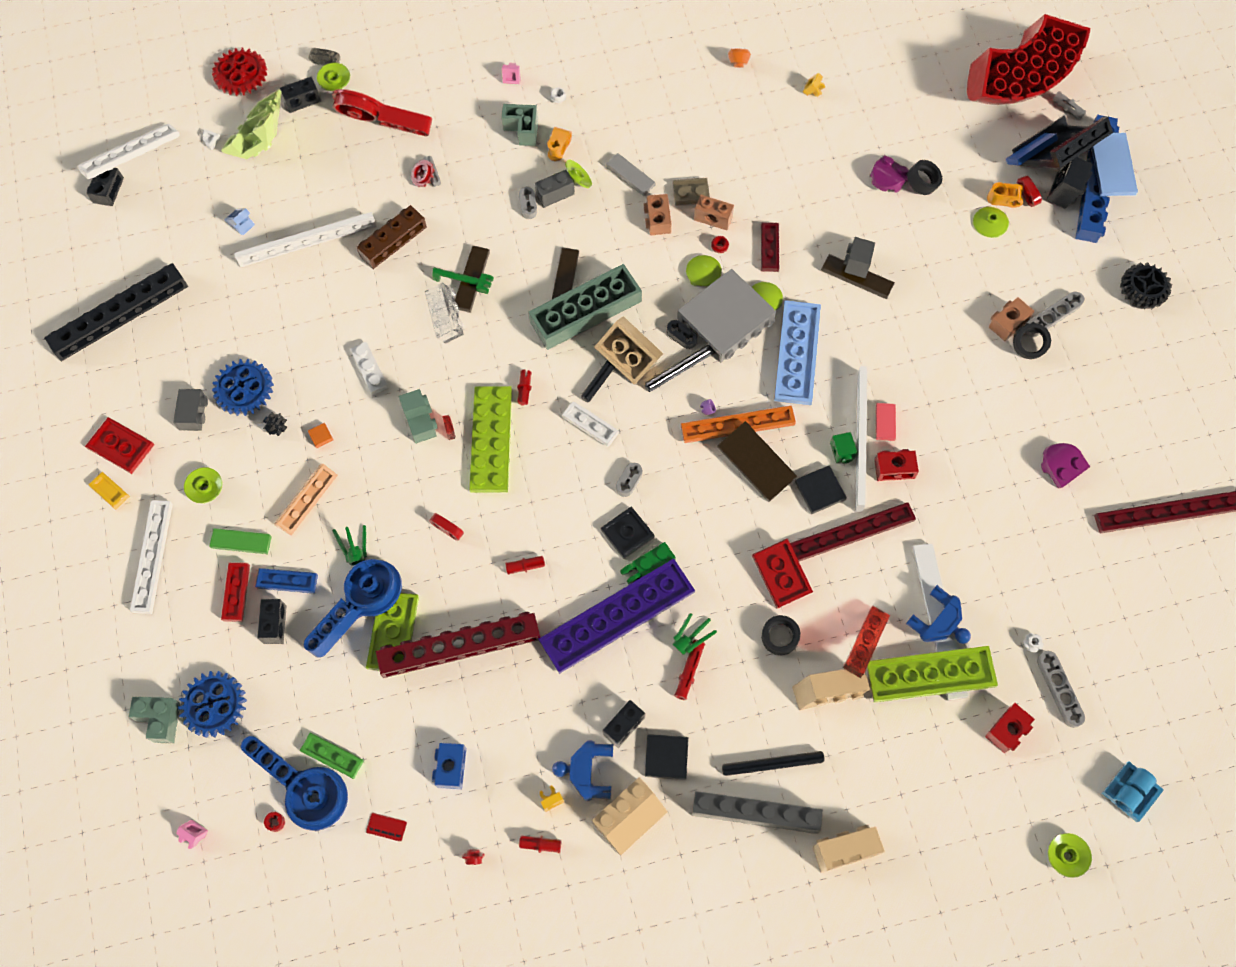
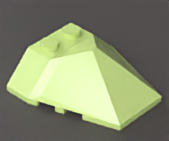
M280 89L255 105L247 115L248 120L243 125L240 124L238 126L239 132L230 136L221 150L223 153L248 159L252 156L256 157L262 150L266 151L272 146L271 141L277 136L282 93Z

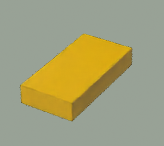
M103 471L88 484L115 510L130 497Z

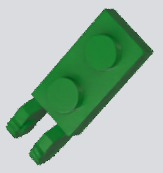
M666 542L622 568L620 573L626 575L634 569L637 570L638 573L626 581L630 585L670 560H676V557Z

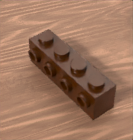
M412 205L401 210L397 216L388 220L383 227L377 229L370 237L359 243L356 247L359 256L372 269H375L427 228L425 218Z

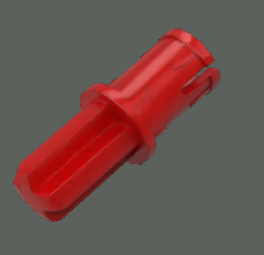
M526 369L520 371V381L517 385V403L521 406L528 404L529 392L532 390L530 385L532 372L527 370V375L525 376Z
M538 556L528 559L523 557L522 560L506 562L507 574L510 575L523 571L527 573V570L544 567V557Z
M520 836L519 848L537 850L539 853L546 851L560 854L562 840L543 838V836H540V838Z

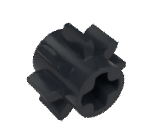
M271 412L263 420L266 423L263 429L269 435L276 434L279 436L287 429V426L284 425L287 419L281 413L274 414Z

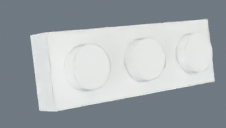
M367 341L350 348L371 395L388 389L389 387Z
M574 401L562 414L565 420L606 447H609L619 434L618 429Z

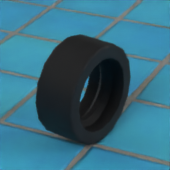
M925 159L916 162L907 173L909 185L914 191L922 195H930L943 181L942 173L937 165ZM918 170L924 172L930 178L931 184L922 180Z
M1026 324L1014 335V349L1022 358L1037 359L1049 350L1052 341L1051 334L1041 324ZM1033 330L1041 334L1043 345L1040 350L1028 352L1022 347L1021 338L1027 331Z
M777 615L767 620L762 629L761 639L764 647L769 652L782 656L790 654L795 650L800 641L801 632L799 625L794 619L784 615ZM784 624L791 629L793 638L787 646L780 647L771 642L769 631L774 625Z

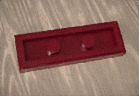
M761 222V272H779V223Z

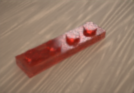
M873 605L871 606L843 665L844 669L859 678L864 675L890 617L889 614Z

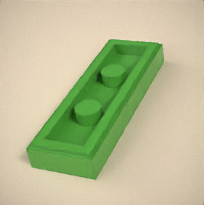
M214 528L209 547L211 549L268 555L272 536L270 534Z
M309 733L299 750L352 779L356 777L364 762L361 758L312 733Z

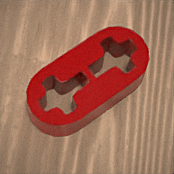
M1029 176L1018 178L1017 184L1023 186L1021 195L1030 207L1041 204V194Z
M434 513L429 520L435 528L456 541H459L464 534L462 529L437 513Z

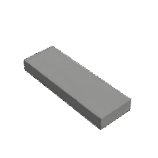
M619 153L606 163L608 169L642 196H645L655 187V181Z

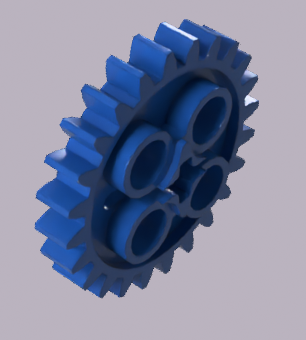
M240 359L239 364L232 361L231 367L226 364L225 371L219 370L221 376L215 375L218 381L212 382L215 387L212 389L214 393L213 398L224 412L228 411L230 415L234 412L239 416L242 412L246 416L247 411L254 414L255 408L260 411L259 405L266 406L267 404L264 400H271L268 393L274 392L271 388L274 386L271 374H269L268 369L262 363L258 364L256 360L252 364L249 359L245 363Z
M210 671L208 677L202 673L201 680L194 677L195 684L188 683L189 691H182L186 697L179 698V701L184 703V705L178 707L179 710L184 711L179 715V717L185 719L183 724L189 726V731H195V734L198 736L202 734L205 738H208L209 734L216 738L217 732L223 736L225 734L224 729L232 731L231 724L238 725L237 717H244L240 714V711L246 710L242 703L247 702V699L241 697L246 692L239 690L242 684L236 683L237 679L234 677L230 678L228 673H225L223 676V673L220 671L217 672L216 676ZM223 687V692L216 695L217 689ZM200 695H204L203 700L197 703V698ZM229 705V710L222 714L223 707ZM209 713L208 720L202 722L203 716Z

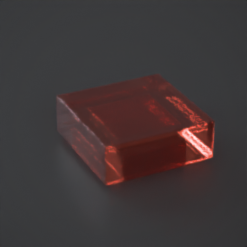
M449 415L442 416L448 439H455L456 436L451 417Z

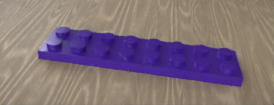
M672 559L538 640L557 672L561 674L694 594L695 589L676 560Z

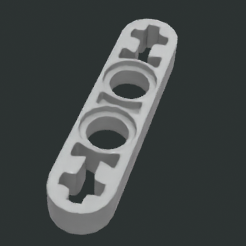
M1071 292L1030 319L1027 324L1039 323L1048 330L1077 311L1083 305L1085 298L1080 292ZM1072 299H1073V300H1076V299L1078 300V302L1075 301V302H1073V303L1071 304V306H1070V302L1072 301ZM1057 307L1065 308L1066 313L1058 312ZM1043 316L1051 317L1052 322H1045ZM1033 330L1027 331L1025 333L1028 337L1035 338L1041 335L1037 331Z
M1044 651L1037 658L1038 666L1065 724L1071 728H1077L1085 722V714L1057 655L1052 651ZM1051 658L1052 662L1049 665V663H1044L1043 660ZM1054 667H1056V670H1053L1050 673H1048L1049 669H1053ZM1053 674L1061 677L1062 682L1060 685L1052 682L1051 676ZM1062 693L1069 695L1071 699L1069 704H1064L1061 701L1060 695ZM1072 705L1074 706L1072 710L1066 711L1067 708L1071 707ZM1073 714L1074 716L1077 715L1079 719L1071 721L1070 717Z

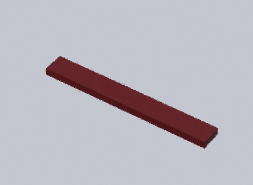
M1236 491L1096 513L1094 517L1101 534L1236 512Z
M909 502L790 544L800 562L914 522L916 517Z

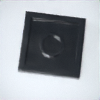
M830 465L795 479V484L811 514L847 499Z
M632 506L601 527L603 534L623 559L655 537L654 533Z
M647 734L645 777L686 780L689 737Z

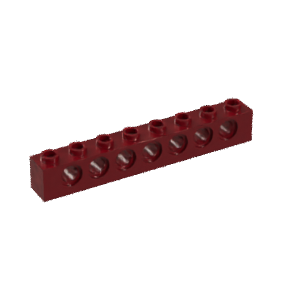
M522 612L518 614V617L514 618L506 616L493 623L485 621L476 627L464 626L460 628V631L456 632L444 631L435 637L431 635L423 636L419 641L412 642V640H406L398 646H382L380 650L376 651L380 675L384 679L539 641L540 633L535 612ZM519 625L523 630L520 633H515L512 631V628ZM501 630L503 635L500 638H495L492 635L493 632ZM476 635H482L484 637V639L479 643L473 641V638ZM456 640L464 641V644L459 648L453 646ZM438 644L444 646L441 652L433 651L434 647ZM418 649L424 650V654L421 657H415L414 652ZM397 654L404 655L401 662L394 661V657Z

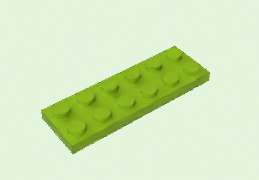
M475 386L470 493H508L512 386Z
M989 646L872 660L866 663L874 703L998 686Z

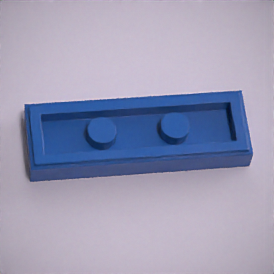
M1042 134L1006 158L1007 164L1021 165L1057 141V134Z
M259 568L255 587L265 590L315 594L318 574Z

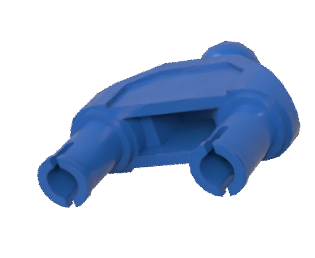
M936 585L929 595L942 603L944 610L932 625L925 624L914 614L907 621L906 625L920 634V638L924 642L945 640L953 633L957 642L961 644L968 643L971 639L970 631L966 628L957 627L962 621L960 598L956 595L951 596L939 585Z
M588 740L571 757L570 765H567L564 761H557L552 767V772L559 778L570 774V782L585 801H590L592 798L611 800L612 786H594L591 783L592 758L594 756L613 757L614 744H595V741Z

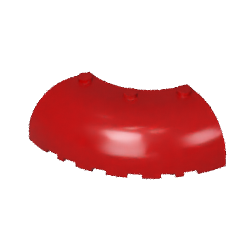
M1044 14L1024 31L1018 48L1011 50L990 47L970 64L967 81V96L969 100L983 104L1006 105L1024 102L1049 91L1066 78L1080 60L1083 49L1086 48L1091 28Z

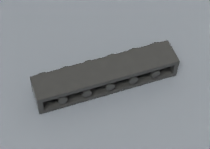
M695 791L692 816L818 834L821 832L823 809Z

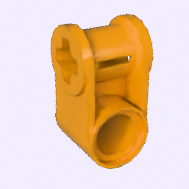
M558 127L553 128L547 143L550 160L559 161L563 158L571 141V131Z
M1001 182L994 183L987 195V201L991 205L1008 206L1011 208L1020 207L1023 204V199L1021 198L1023 186Z

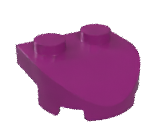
M884 155L876 161L869 177L872 178V184L879 190L887 192L889 189L894 190V193H896L908 181L907 173L909 170L907 167L895 162L891 157Z
M1053 444L1048 446L1043 452L1042 471L1050 475L1057 488H1063L1090 468L1081 451L1072 444Z

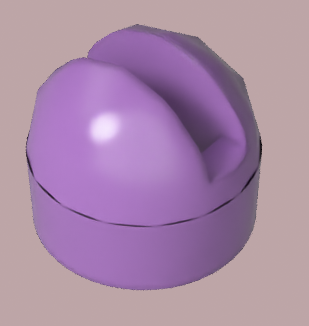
M712 399L701 403L700 408H703L701 410L703 414L711 415L716 412Z

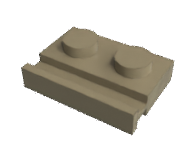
M708 178L673 180L675 205L697 204L700 195L710 197Z

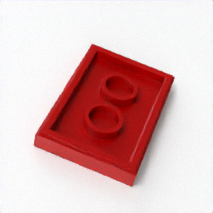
M107 417L85 447L132 475L155 444Z
M788 538L752 554V558L777 609L813 593Z

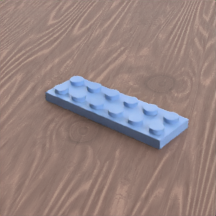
M784 301L774 397L776 402L812 405L821 304Z

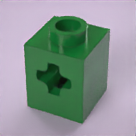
M851 432L833 435L830 445L835 462H842L843 464L852 462L856 457L857 450Z

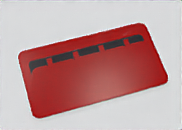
M372 813L366 833L401 842L407 822Z

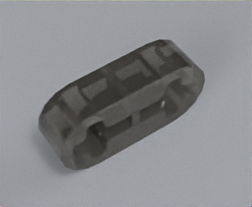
M312 48L308 56L312 63L318 65L340 63L341 60L340 54L336 51Z

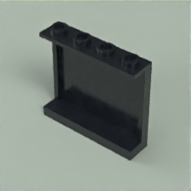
M1062 116L1013 148L1012 152L1014 154L1044 133L1057 134V141L1020 166L1062 168L1111 135L1113 131L1109 117L1103 116L1090 126H1069L1066 117Z

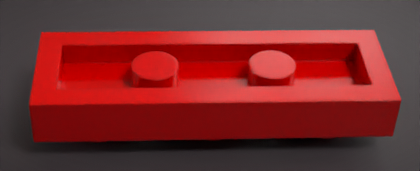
M228 563L221 615L223 622H243L250 570L249 563Z

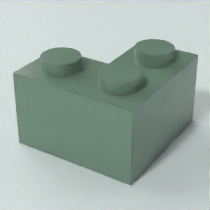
M503 104V131H517L519 146H536L539 119L537 105Z
M417 389L398 396L415 443L437 437L435 430L438 429L435 418H430L429 414L433 412L426 394L422 395L421 390Z
M132 697L129 718L136 722H148L146 739L153 743L174 744L180 711L178 707L181 703L174 698Z

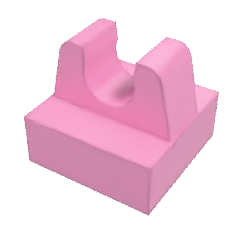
M516 63L503 65V83L520 84V66H516Z
M190 820L179 826L176 834L179 835L178 841L180 843L188 841V849H192L200 840L206 837L208 830L195 821Z

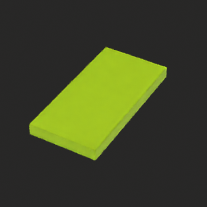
M400 593L398 600L388 611L375 616L366 669L379 671L376 651L380 650V647L386 645L394 647L400 645L403 641L412 640L419 601L418 594ZM397 654L394 657V661L401 662L404 655Z

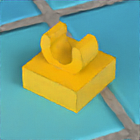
M817 73L808 79L803 93L807 96L811 93L816 97L822 94L820 90L825 88L824 83L821 82L823 76Z
M552 785L549 786L552 791L550 796H545L542 790L539 792L540 797L543 799L541 804L545 812L564 803L560 792L556 793Z

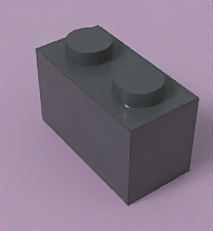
M567 170L535 182L536 195L543 208L575 195L574 182Z
M854 237L853 243L849 242L846 250L848 254H846L843 262L846 265L845 272L866 278L876 242Z
M178 389L173 423L179 430L202 431V424L205 423L204 411L208 405V398L201 389Z

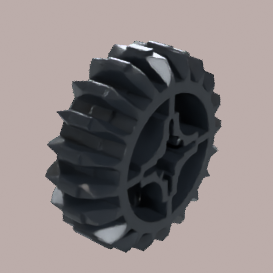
M1140 262L1125 271L1121 278L1120 288H1122L1121 294H1126L1125 299L1131 300L1130 304L1135 303L1136 308L1142 306L1144 310L1148 307L1152 310L1155 306L1159 307L1167 301L1173 284L1170 283L1171 278L1166 277L1168 272H1162V267L1158 269L1156 264L1150 266L1148 262L1144 265Z

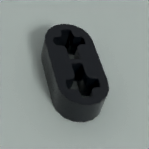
M671 320L667 324V334L670 338L686 349H692L696 346L697 334L678 320ZM678 327V331H672V328ZM686 338H692V341L689 340L688 342H686Z

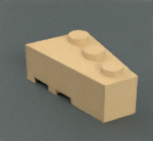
M863 666L808 675L792 687L799 710L822 706L832 702L839 703L848 698L857 700L863 698V694L870 690Z
M868 824L856 828L857 832L854 833L845 831L837 834L836 838L829 839V837L817 840V844L812 848L821 873L884 853L885 850L876 826L870 828Z

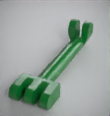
M436 267L432 271L434 281L439 282L441 276L477 285V292L484 294L489 293L488 288H491V282L494 280L493 276L484 273L481 274L479 279Z

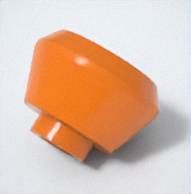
M730 49L728 52L730 63L734 64L733 67L743 68L751 56L750 51L747 49Z

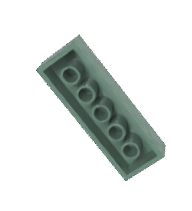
M622 264L528 311L529 320L545 348L549 350L642 302V290L625 264Z

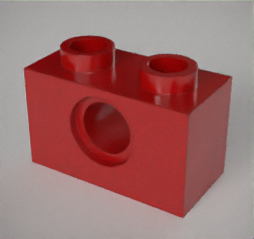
M902 449L898 452L883 450L877 453L874 459L877 481L915 479L919 473L916 450ZM892 462H897L900 466H894Z
M1014 703L1006 710L985 737L1003 753L1009 750L1014 751L1021 743L1018 739L1022 735L1027 736L1033 729L1031 724L1035 719L1018 704ZM1008 725H1012L1015 728V734L1008 731Z

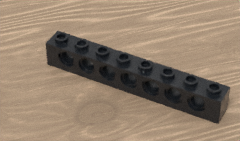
M171 263L154 274L147 276L137 284H133L125 291L116 294L106 302L99 304L89 312H85L77 319L68 322L65 326L51 332L44 339L52 352L62 362L189 286L175 265Z

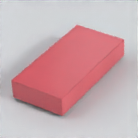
M877 403L876 440L895 441L896 404Z

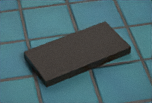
M746 421L717 445V448L768 502L774 499L798 477Z

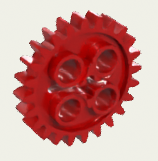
M244 47L240 51L235 48L234 52L228 50L229 54L222 53L223 58L218 57L219 62H214L215 67L212 68L214 72L212 73L213 80L219 90L222 89L223 93L228 91L229 95H232L234 92L236 96L239 93H242L244 96L246 91L251 94V89L257 91L256 86H262L261 81H266L264 76L268 75L264 58H262L261 54H257L256 51L251 52L250 48L247 51L244 50Z

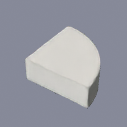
M204 129L202 134L204 144L212 151L221 137L217 133Z

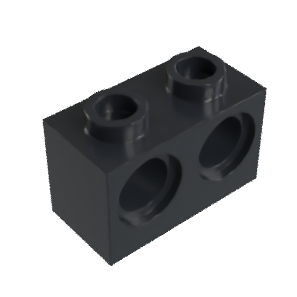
M312 76L280 87L290 113L322 102Z
M115 167L92 178L90 185L87 187L86 194L94 204L113 207L124 177L119 169Z
M261 599L257 638L263 644H284L287 605L281 599Z
M629 700L602 730L603 735L619 748L645 719L646 713L633 701Z

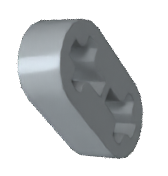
M523 187L519 191L522 215L526 219H533L537 215L535 193L531 187ZM525 194L529 195V200H526ZM527 206L531 207V212L527 211Z
M635 462L628 464L617 481L616 491L621 497L630 496L642 478L643 471L640 464ZM635 469H637V473H638V474L635 473V474L632 476V478H630V476H631V471H634ZM629 482L628 489L622 491L621 486H625Z

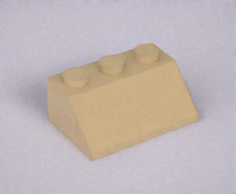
M624 316L614 323L594 347L634 385L663 355Z
M639 777L592 819V823L621 856L667 813V810L652 790Z

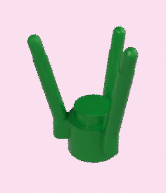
M366 525L362 526V549L359 546H354L349 527H345L350 546L348 552L336 529L332 530L345 555L346 562L351 566L357 565L364 561V558L368 557L366 552Z
M689 613L680 630L673 637L675 642L672 645L683 655L686 652L690 653L695 647L717 633V630H713L695 643L692 641L711 621L710 618L703 622L689 637L685 634L681 636L693 615Z

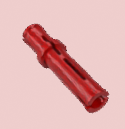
M704 642L689 653L683 673L679 675L678 679L680 681L674 697L680 700H687L691 684H694V675L706 645Z

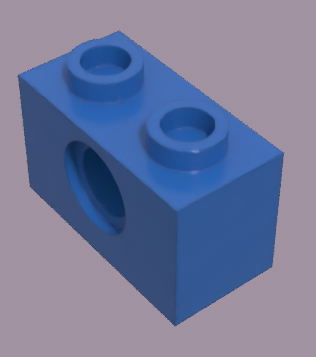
M439 743V749H435L434 760L437 761V768L433 769L432 782H435L437 788L462 790L467 751L464 744ZM449 761L454 762V767L450 771L444 770L445 763Z

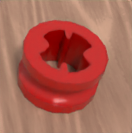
M271 812L266 815L264 826L267 830L279 832L284 828L285 818L282 814ZM276 816H278L277 821L279 824L277 826L273 825V828H271L272 823L270 820L272 818L276 819Z

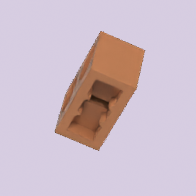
M668 194L647 196V203H644V214H648V218H645L646 229L650 230V235L671 234Z

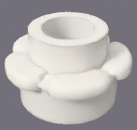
M556 87L552 90L550 99L555 103H561L566 100L567 95H565L566 92L563 88Z
M1029 633L1025 636L1026 639L1023 641L1026 650L1033 653L1042 650L1044 643L1039 634Z

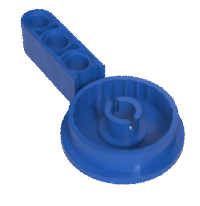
M377 559L364 560L355 565L347 574L344 582L346 602L342 598L306 637L304 648L317 658L324 657L358 618L362 616H377L388 611L396 603L402 590V579L398 570L392 564Z
M249 736L242 741V751L285 786V808L289 818L297 826L305 830L319 831L332 826L341 818L347 807L348 790L339 774L325 767H312L299 771L258 738ZM253 743H257V748L250 752V746ZM268 755H272V761L269 764H265V758ZM287 767V774L280 777L281 769ZM318 792V799L320 801L311 802L312 794Z

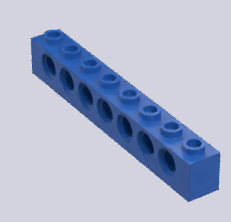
M1097 114L1094 122L1102 118L1103 115ZM1109 117L1113 133H1118L1120 126H1117L1118 118ZM1090 148L1088 149L1087 161L1093 164L1091 168L1092 175L1085 184L1087 186L1086 191L1081 196L1075 239L1097 243L1106 231L1104 222H1106L1108 216L1106 208L1109 205L1110 197L1100 196Z

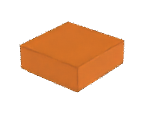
M325 423L308 430L316 448L333 441Z

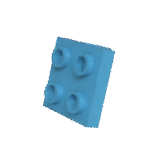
M1128 761L1102 794L1135 822H1140L1164 789L1156 783L1157 779L1153 774L1144 768H1137Z

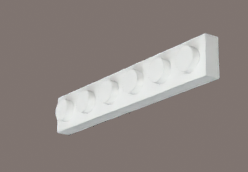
M168 123L77 166L87 179H91L180 137L178 130Z
M151 500L130 612L152 614L173 505L171 501Z

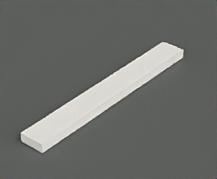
M372 212L235 252L234 255L239 266L244 267L374 228L376 223Z
M860 366L857 373L855 512H862L866 505L867 366Z
M933 543L915 545L912 549L929 624L932 625L944 610V605L929 595L936 585L943 589ZM953 633L945 640L934 641L936 652L958 650ZM967 691L946 694L947 701L969 697Z

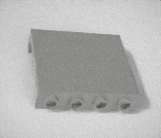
M732 268L678 309L677 319L680 322L684 323L686 321L720 355V362L730 359L735 354V351L739 348L743 349L750 339L758 337L764 328L772 326L776 316V310Z

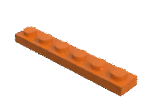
M791 405L681 423L684 443L727 437L745 421L755 432L794 426L796 421Z

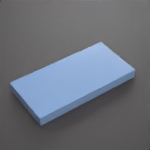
M1112 133L1091 147L1100 196L1136 195L1138 189L1126 133Z

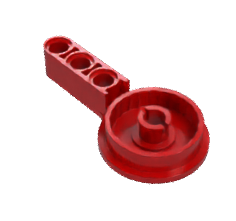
M336 89L332 92L334 99L333 108L347 117L367 122L376 121L378 117L379 125L421 136H429L433 120L430 116L389 106L368 95L352 90Z

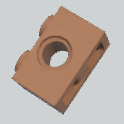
M700 195L695 207L694 221L728 230L733 218L734 204Z
M1019 297L1014 301L1009 300L1001 312H995L990 318L992 321L989 328L1006 341L1030 320L1034 310Z

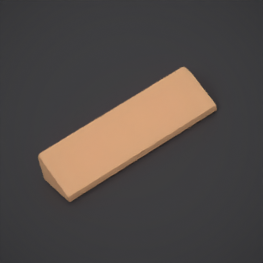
M320 464L274 525L287 534L292 535L338 475L324 464Z

